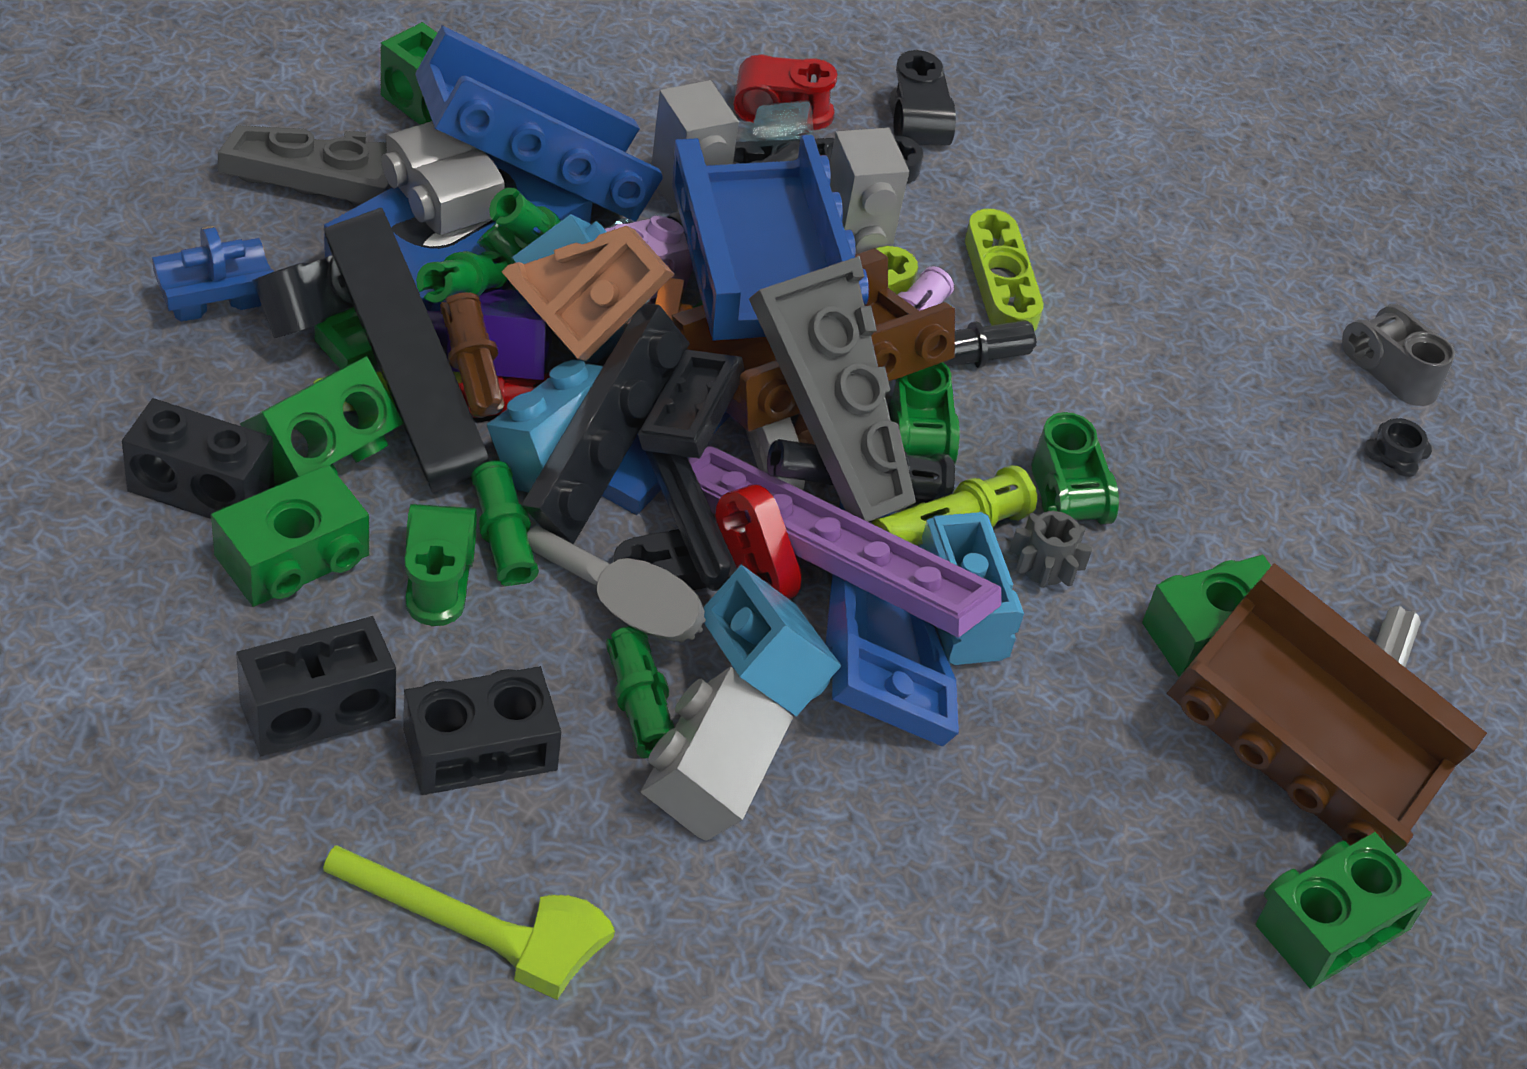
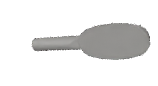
M539 526L531 528L527 533L532 552L597 586L599 600L612 614L631 627L658 638L679 641L681 643L688 638L693 640L697 632L701 633L703 631L701 626L706 619L699 596L683 580L669 571L646 561L630 558L619 559L609 564Z

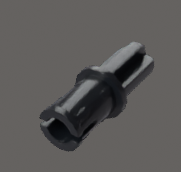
M1026 320L983 327L977 321L971 322L967 329L955 330V358L944 363L948 367L974 363L976 368H981L986 365L988 360L1028 355L1033 351L1037 343L1034 327L1031 322Z

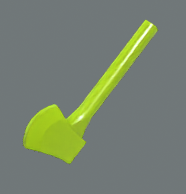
M338 845L331 849L324 863V872L490 947L516 968L514 981L558 1000L580 968L597 951L609 943L615 935L612 922L599 908L587 900L570 895L540 897L538 914L533 928L500 920Z

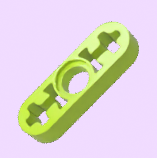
M978 210L970 217L965 244L991 325L1026 320L1032 323L1035 332L1044 303L1018 224L1012 216L1001 210ZM993 238L999 240L998 246H993ZM1005 268L1013 272L1016 277H1002L994 274L990 269ZM1015 297L1014 306L1008 305L1009 298Z

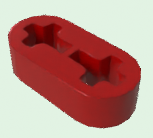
M748 485L724 494L716 505L715 516L737 569L742 564L789 600L796 597L801 586L800 568L773 495L766 488L759 485ZM745 510L748 511L751 522H748ZM766 572H769L771 576V583L767 579Z

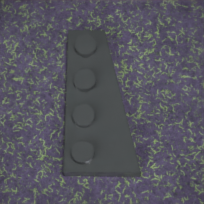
M860 256L760 289L749 298V301L845 511L871 523V521L877 518H882L905 509L915 503L916 500L899 426L897 423L890 421L885 394L891 390L885 366L878 367L871 337L877 329L872 307L864 306L859 281L865 276Z

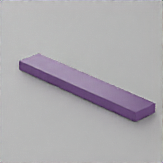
M711 445L704 450L700 459L692 457L688 459L712 513L716 514V505L720 497L727 492L748 485H759L766 488L773 495L779 507L795 555L958 638L1001 606L1000 586L783 480L770 476L768 473ZM745 510L746 518L748 522H751L750 515L748 511Z

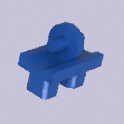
M214 226L201 228L200 247L184 249L179 253L152 257L153 271L168 311L172 310L175 318L181 322L202 318L207 312V303L229 300L231 307L239 310L260 307L261 302L252 280L274 272L267 262L260 238L244 241L239 239L221 243L219 234Z

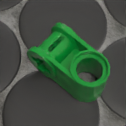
M944 362L897 378L890 401L889 415L890 421L897 423L899 426L903 447L907 455L930 458L935 453L947 454L953 459L955 465L959 449V419L957 414H955L952 374Z
M1070 412L1053 414L1047 419L1031 462L1032 473L1042 499L1043 511L1062 512L1075 520L1096 519L1100 525L1114 523L1119 510L1118 487L1113 473L1109 471L1097 438L1096 429L1090 421L1078 414Z
M410 504L405 554V572L408 576L406 609L410 616L421 624L444 626L457 620L463 613L469 569L473 566L475 554L476 508Z

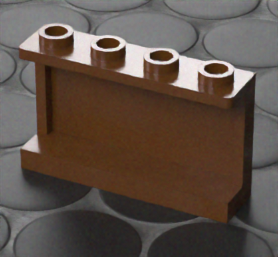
M876 248L856 254L855 257L860 256L862 268L865 269L868 277L869 297L867 304L864 306H871L877 331L871 337L878 367L885 366L888 382L955 358V308L947 302H943L920 311L888 288V257ZM703 305L672 315L673 323L690 343L686 350L742 357L745 371L740 375V385L726 412L748 432L801 413L766 337L712 341Z
M1275 563L1249 590L1166 693L1180 704L1183 712L1191 720L1208 727L1234 749L1241 761L1252 768L1262 771L1288 793L1289 798L1296 806L1316 815L1338 833L1342 840L1346 841L1350 846L1376 832L1395 854L1403 850L1414 836L1411 829L1453 769L1476 750L1487 734L1486 731Z

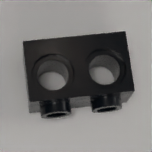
M152 398L122 439L127 492L211 519L212 513L275 487L272 436Z
M374 616L236 652L240 705L260 757L396 719V666Z
M541 666L521 670L504 669L491 675L450 682L434 681L421 687L404 689L403 730L421 796L558 771L562 731Z

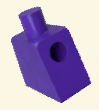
M484 290L482 295L478 297L481 301L487 333L490 340L496 343L499 350L498 356L493 361L496 375L544 380L552 351L553 330L518 290ZM427 310L442 347L447 348L446 357L448 359L451 346L441 311ZM451 366L453 372H460L459 369Z

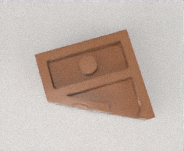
M627 225L600 234L594 241L585 244L576 242L553 250L554 254L526 264L520 262L510 264L502 271L505 277L578 359L587 361L674 275L642 237Z

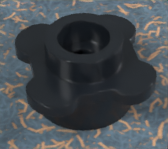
M1402 418L1390 419L1380 424L1378 428L1379 435L1376 439L1368 440L1364 446V451L1370 459L1380 460L1386 466L1393 468L1397 474L1404 477L1416 475L1419 470V461L1429 458L1432 453V446L1428 442L1425 431L1418 424Z

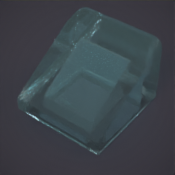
M809 101L763 105L757 109L753 124V136L758 141L800 139L801 135L814 136L812 106Z

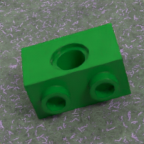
M329 464L211 514L214 556L252 607L273 598H287L295 594L304 584L331 572L341 573L348 571L357 565L362 558L369 556V514Z
M1263 554L1241 561H1224L1213 569L1185 577L1183 575H1175L1156 585L1142 624L1178 677L1190 665L1249 590L1271 567V564Z

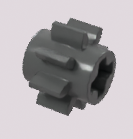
M1048 511L1039 516L1030 513L1025 529L1016 528L1011 543L1010 552L1020 556L1015 571L1018 574L1025 573L1031 580L1039 583V586L1043 588L1046 585H1055L1060 582L1067 586H1072L1077 570L1086 569L1092 552V547L1081 543L1086 528L1083 525L1079 526L1074 518L1062 512Z

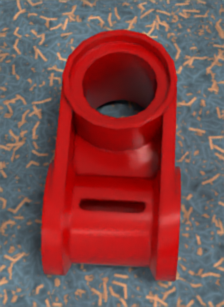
M763 54L753 55L746 58L740 64L733 102L734 110L738 117L746 122L769 123L800 127L808 130L826 128L834 119V107L830 103L831 89L837 83V70L832 64L820 59L802 60L771 57ZM813 74L816 75V82H811ZM808 105L813 106V113L811 115L808 114Z

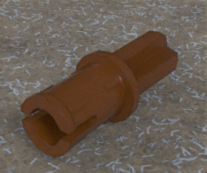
M468 292L451 295L446 298L447 303L442 302L440 304L441 314L443 315L450 339L449 364L460 371L471 414L480 418L497 414L504 407L503 397L493 364L499 350L496 343L490 340L487 333L480 298L477 294Z

